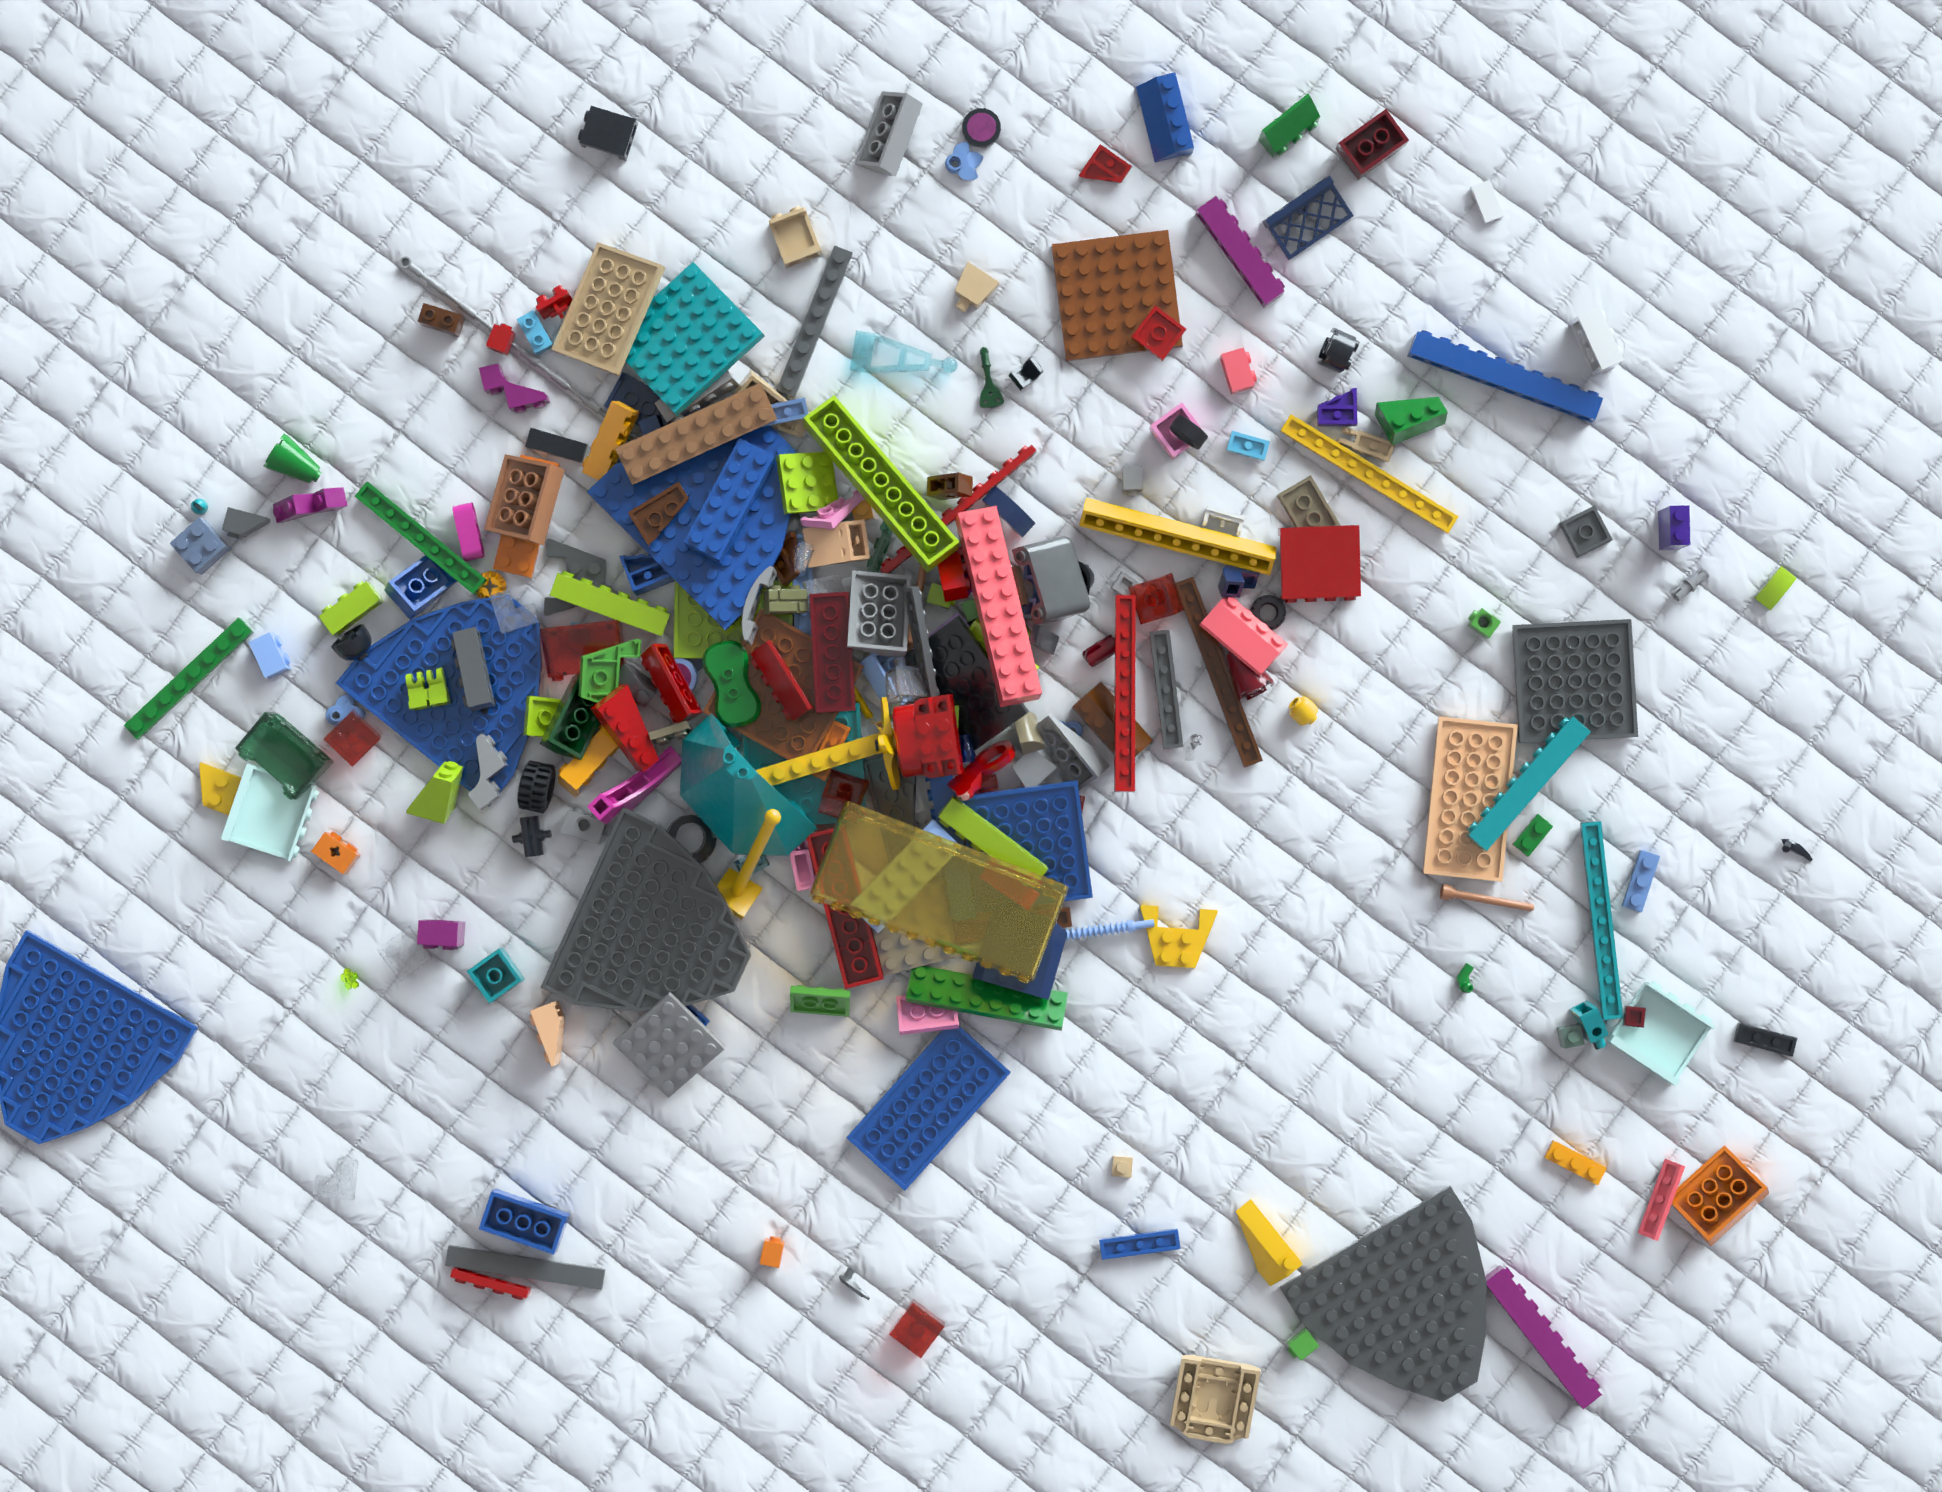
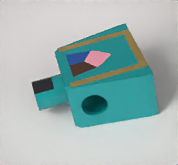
M1587 1000L1570 1008L1569 1010L1576 1024L1581 1025L1583 1038L1593 1043L1596 1050L1604 1048L1606 1046L1604 1037L1609 1034L1598 1008Z

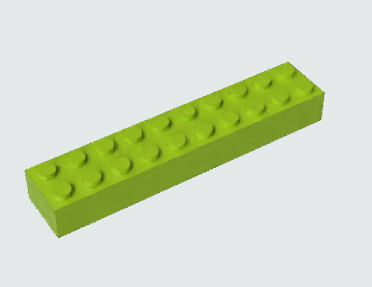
M835 395L803 418V427L927 573L958 550V539Z

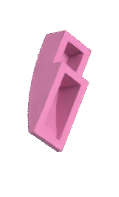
M805 839L790 853L797 891L817 888L814 866L807 839Z

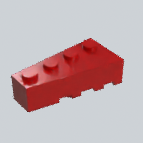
M620 684L590 708L636 771L645 772L659 760L628 685Z

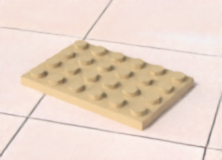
M597 242L551 350L619 376L665 271V267Z

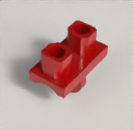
M558 285L552 290L553 297L547 299L545 295H541L536 298L537 306L535 307L544 320L559 315L560 319L565 318L562 312L568 309L573 300L567 289L564 290L561 285Z

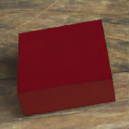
M1625 1006L1623 1025L1644 1028L1646 1008Z

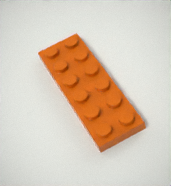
M525 455L520 456L521 458L550 463L557 467H560L559 463L550 462ZM501 535L493 569L532 578L540 545Z

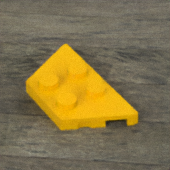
M200 762L199 770L203 806L229 815L242 777Z

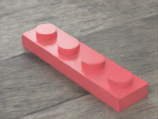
M1668 1159L1664 1160L1641 1222L1639 1234L1656 1241L1659 1240L1684 1172V1165Z

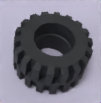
M532 760L528 761L522 772L518 788L517 802L520 809L542 814L547 810L555 785L556 771L554 765Z

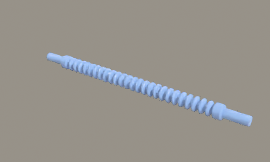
M1127 920L1126 923L1122 921L1121 924H1118L1116 922L1115 925L1112 923L1107 925L1105 923L1104 926L1099 924V927L1093 925V928H1090V926L1085 928L1083 926L1082 929H1079V927L1076 930L1071 928L1070 931L1065 929L1068 933L1066 940L1069 941V938L1074 940L1076 937L1078 939L1080 937L1085 939L1086 936L1091 938L1092 935L1097 937L1098 934L1100 936H1103V934L1108 936V933L1114 935V932L1119 934L1120 931L1131 933L1135 932L1136 929L1154 927V920L1136 922ZM978 940L977 943L958 945V952L978 951L980 953L983 940Z

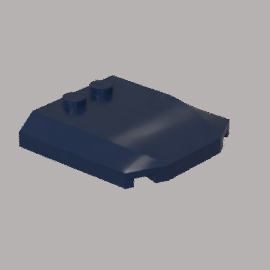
M1016 907L993 910L990 914L972 978L1049 1000L1068 933L1052 918Z

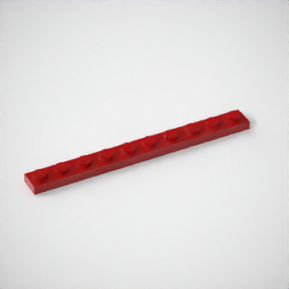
M1025 445L1017 452L1018 456L1015 459L1009 458L1002 464L1004 468L999 472L993 471L987 477V482L983 485L979 483L973 488L972 496L960 498L956 502L958 505L953 510L948 508L943 512V518L940 520L946 527L956 520L959 512L967 511L994 486H997L1037 453L1034 446L1030 445L1027 447ZM902 546L896 551L897 556L892 560L889 557L881 564L880 572L890 574L910 558L912 554L905 546Z
M1115 595L1114 792H1135L1136 595Z

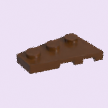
M677 482L628 512L648 547L651 546L686 505L689 497L680 483Z

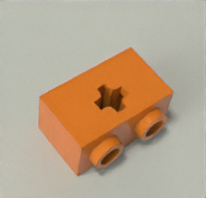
M333 831L331 833L324 832L311 852L340 873L348 874L361 856L357 852L358 848L351 843L346 845L341 841L342 837ZM334 848H340L339 852L341 854L335 855L336 852L334 851Z

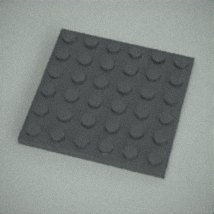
M1631 619L1512 625L1519 743L1546 742L1547 736L1559 729L1558 724L1565 717L1568 719L1571 716H1574L1591 731L1585 740L1638 737Z

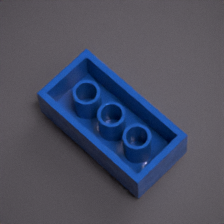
M495 1188L491 1191L479 1230L554 1255L560 1246L570 1213Z

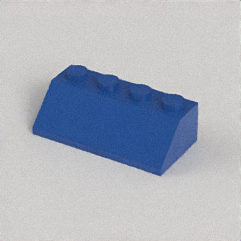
M1176 73L1157 76L1136 86L1154 162L1192 154L1194 145Z

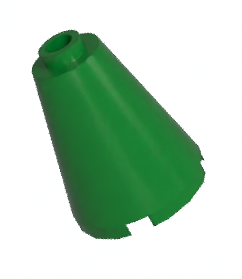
M284 433L280 438V443L274 446L263 466L269 470L309 484L312 481L316 483L322 473L319 471L320 466Z

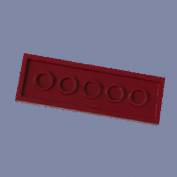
M849 592L809 594L816 713L856 711L853 650L847 647L850 607Z

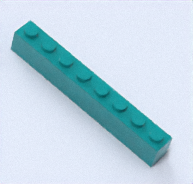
M1574 716L1568 719L1565 717L1558 724L1559 729L1555 733L1551 732L1545 739L1547 743L1542 748L1538 747L1533 752L1532 756L1534 758L1529 763L1526 761L1520 767V774L1516 778L1513 776L1506 783V790L1503 793L1500 791L1493 798L1494 803L1492 806L1484 808L1480 813L1481 818L1478 822L1474 821L1467 828L1468 833L1465 836L1482 851H1487L1591 733Z

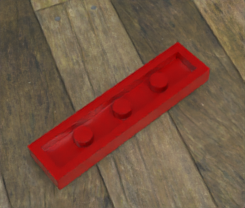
M454 1267L450 1274V1277L455 1278L454 1281L457 1283L466 1284V1282L473 1283L475 1288H491L494 1293L504 1295V1292L512 1294V1298L518 1300L527 1298L531 1292V1287L463 1268Z

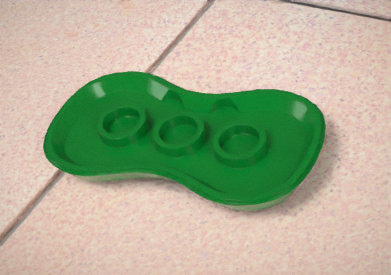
M732 640L717 642L709 646L703 654L702 665L715 688V713L717 718L723 725L737 728L746 726L758 718L761 711V701L748 679L749 660L747 651L739 642Z

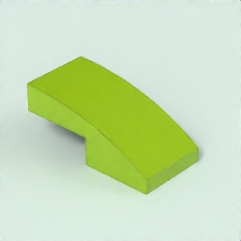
M1780 566L1770 577L1768 583L1755 596V599L1771 611L1797 578Z

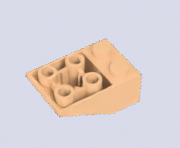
M865 519L840 522L833 529L817 527L802 529L808 568L860 562L870 559Z
M559 1000L531 1010L532 1015H529L533 1027L536 1026L538 1034H536L537 1040L540 1045L543 1044L546 1051L543 1053L547 1064H551V1067L560 1063L565 1027V1016Z

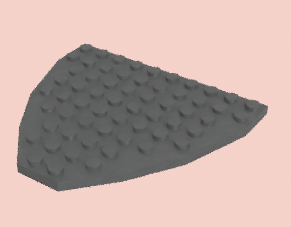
M622 807L542 982L541 988L574 1004L635 1012L648 1011L669 992L684 1006L734 992L751 958V952L732 909L706 868L659 823Z
M1451 1185L1280 1286L1281 1291L1301 1323L1348 1363L1395 1387L1444 1402L1478 1381L1486 1337L1487 1282L1472 1219Z

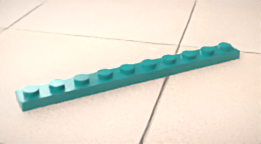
M1601 821L1580 823L1601 1015L1603 1020L1623 1018L1602 824Z

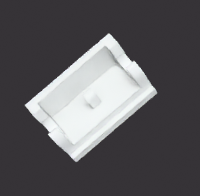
M1207 506L1201 527L1239 537L1246 517Z

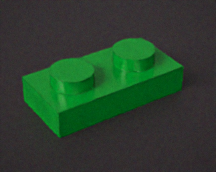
M1536 814L1512 845L1529 857L1553 828V825L1539 814Z

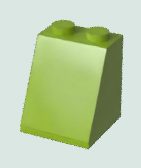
M444 761L407 808L406 813L445 824L456 808L464 766H460L452 761Z

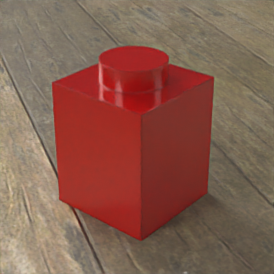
M503 323L500 326L494 324L486 344L487 348L508 356L516 335L511 330L512 327Z

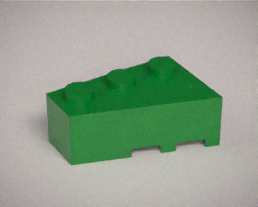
M1439 397L1377 402L1374 415L1393 446L1444 425L1448 412Z

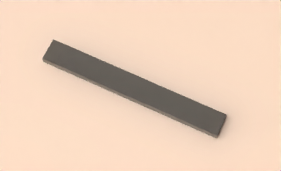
M453 1245L448 1246L445 1266L599 1290L603 1289L606 1270Z

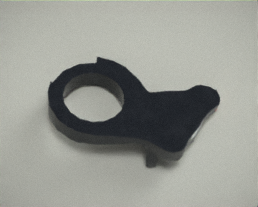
M698 815L680 816L670 824L667 831L676 839L677 831L684 824L695 823L698 825L703 833V842L700 848L691 854L702 863L713 853L717 838H713L711 829L701 818L697 817Z

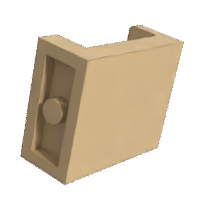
M794 207L789 210V213L773 215L771 220L768 221L786 268L822 255L805 207Z

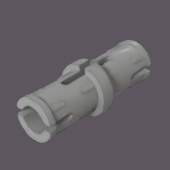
M1701 567L1692 576L1686 577L1683 580L1684 582L1671 592L1672 597L1680 602L1691 591L1694 592L1697 589L1696 587L1709 577L1708 572Z

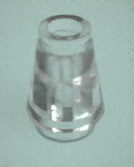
M798 542L797 546H795V571L806 572L814 552L812 544Z

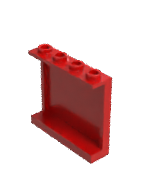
M1359 525L1278 528L1281 568L1280 599H1285V603H1296L1297 599H1305V602H1317V598H1324V601H1336V597H1344V601L1356 600V597L1361 596Z

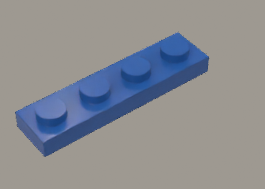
M1178 1228L1099 1239L1102 1260L1181 1249Z

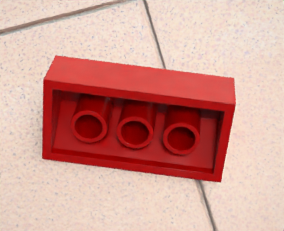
M771 640L766 641L751 653L753 657L750 659L756 670L761 669L764 674L761 676L766 686L771 685L774 690L771 694L777 703L781 702L784 706L782 712L787 720L792 719L795 722L814 710Z
M667 644L650 645L640 655L642 658L641 662L645 670L651 674L652 684L655 688L659 689L661 701L664 705L668 706L672 721L674 723L688 722L702 714L703 711Z

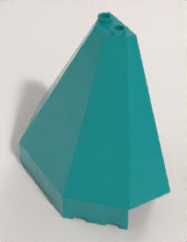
M711 713L682 741L680 796L735 855H748L765 820V813L770 809L779 811L781 820L775 826L761 856L790 857V853L812 834L817 827L808 819V815L795 801L790 803L755 771L736 750L742 743Z

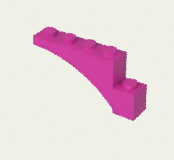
M669 746L658 756L659 760L645 772L639 771L618 786L599 794L587 807L604 824L609 823L621 811L622 807L632 811L681 765V756Z

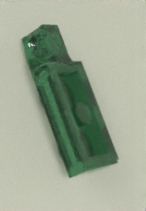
M884 521L880 526L881 537L877 538L874 544V549H876L874 555L870 556L867 562L869 572L879 573L891 542L893 532Z

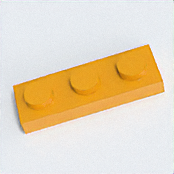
M1552 1140L1544 1155V1158L1596 1185H1599L1607 1169L1605 1166Z

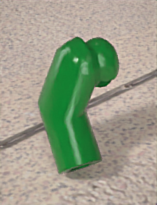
M1465 963L1457 975L1459 989L1464 993H1471L1473 990L1469 975L1474 967L1468 963Z

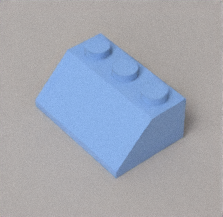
M872 653L859 664L864 666L862 671L880 701L881 697H887L889 714L892 713L895 706L906 705L922 695L898 661L901 658L886 657Z

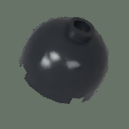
M359 624L344 633L345 636L341 640L338 638L331 645V648L340 658L346 661L355 659L361 661L368 656L367 651L371 647L372 639L367 628L363 624Z

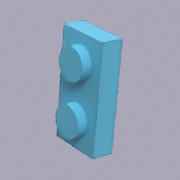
M1232 431L1226 451L1264 461L1270 441Z

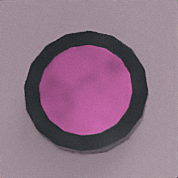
M977 108L965 116L962 123V132L965 140L970 145L986 148L998 140L1001 132V123L993 111L986 108Z

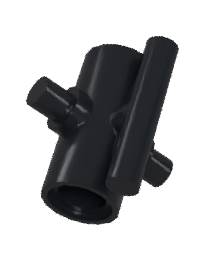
M539 816L521 817V832L519 835L512 836V842L523 844L525 857L544 855L542 841L545 838L552 837L551 830L544 831L540 829Z

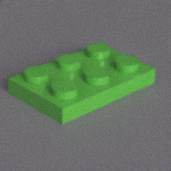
M804 985L791 986L790 1012L849 1017L850 991L841 988L835 990L824 987L812 988Z

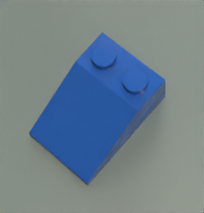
M425 555L388 581L384 591L408 619L411 620L438 599L457 580Z

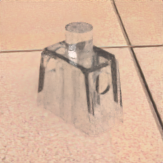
M905 657L895 658L893 660L895 667L885 674L887 702L914 704L918 699L927 698L929 694L919 668L907 666Z

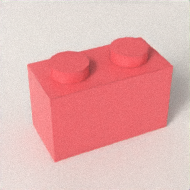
M1243 347L1221 354L1219 358L1230 394L1254 388V382H1257L1254 370L1251 371L1249 363H1251L1249 352H1245Z

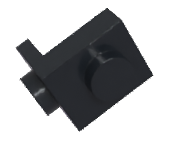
M1030 357L1008 376L1021 391L1036 381L1043 373V369L1033 357Z

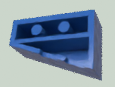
M650 555L619 556L632 591L636 596L675 581Z

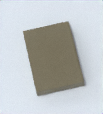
M1311 475L1277 495L1295 527L1340 526L1339 521Z

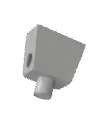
M1018 745L1015 747L1016 754L1014 759L1017 762L1012 766V769L1024 787L1038 786L1057 768L1037 751L1023 755L1022 749Z

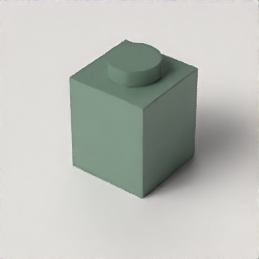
M1571 1024L1557 1027L1560 1047L1566 1049L1585 1045L1581 1025Z

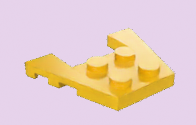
M1140 905L1143 919L1154 920V927L1146 928L1155 965L1196 968L1218 910L1199 909L1198 929L1158 927L1159 906Z

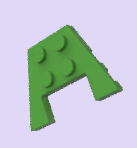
M630 640L581 656L578 696L598 703L619 686L620 658H640L641 640Z

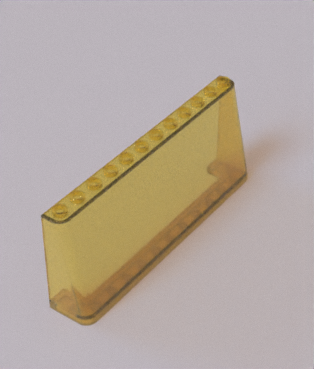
M845 802L838 815L808 897H811V900L815 903L823 904L824 902L831 905L830 908L840 912L845 910L850 912L849 915L854 918L860 919L863 917L868 919V922L872 925H884L887 927V930L893 933L902 932L909 939L923 940L927 946L941 947L948 954L954 955V953L962 955L961 958L966 961L973 962L975 960L980 962V965L984 968L992 969L993 967L998 969L999 973L1003 975H1014L1018 977L1019 981L1029 983V981L1033 982L1069 888L1062 883L855 803Z

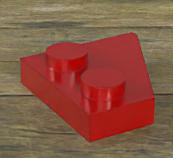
M1100 144L1079 174V177L1122 183L1132 166Z

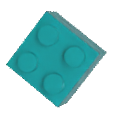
M503 947L498 948L467 970V973L489 1004L495 1002L526 980Z

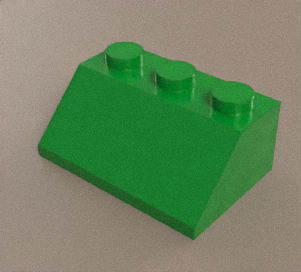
M1306 94L1261 131L1258 141L1272 158L1277 154L1279 157L1288 150V145L1292 142L1294 144L1298 143L1304 137L1303 133L1307 130L1311 132L1319 125L1317 122L1321 116L1311 96Z

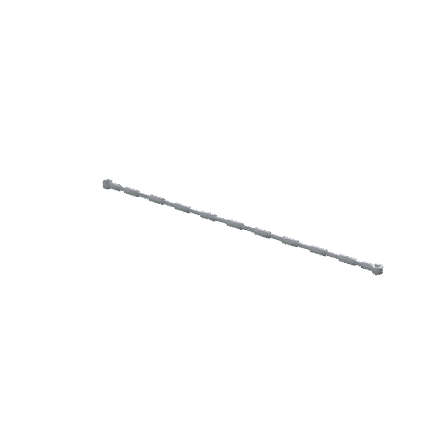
M404 256L400 259V265L404 269H408L419 278H423L442 296L445 295L457 304L459 309L487 327L489 332L492 331L494 325L489 324L470 306L451 295L445 287L432 277L429 278L425 275L424 271L413 264L409 257ZM405 260H409V264L407 266L403 265V262ZM514 342L512 343L511 347L520 353L519 355L532 365L539 367L562 388L569 390L581 399L583 404L605 418L606 412L598 404L570 386L571 384L556 372L553 373L526 349H522ZM631 431L629 437L633 440L638 438Z

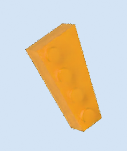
M611 401L597 437L591 444L590 454L583 461L582 467L584 468L582 473L599 481L617 463L619 456L615 448L627 442L640 411L620 401Z
M602 724L599 725V731L596 735H593L582 760L573 758L569 764L564 763L558 770L560 773L558 775V783L575 798L580 794L579 788L582 785H588L595 775L594 771L601 770L608 761L607 757H612L619 749Z

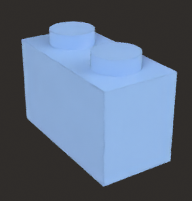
M269 632L248 642L265 678L271 679L291 669L289 665L291 660L288 654L283 652L281 648L283 643L275 633Z

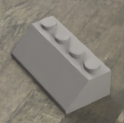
M882 91L855 164L882 175L896 176L923 103L907 93Z

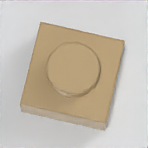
M1113 1155L1111 1176L1131 1178L1133 1157Z

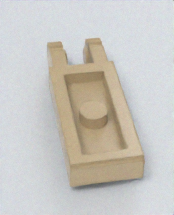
M1342 427L1341 432L1356 437L1354 443L1338 438L1337 442L1339 444L1382 461H1390L1395 445L1392 446L1389 440L1361 430L1356 431Z

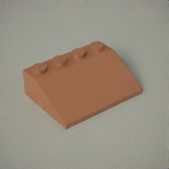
M505 454L484 530L544 545L565 470L550 463Z

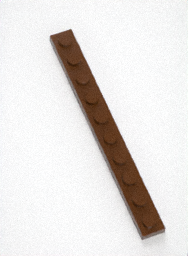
M1193 577L1174 584L1243 767L1263 761L1243 706L1238 700L1235 686L1219 643L1200 626V623L1208 614Z

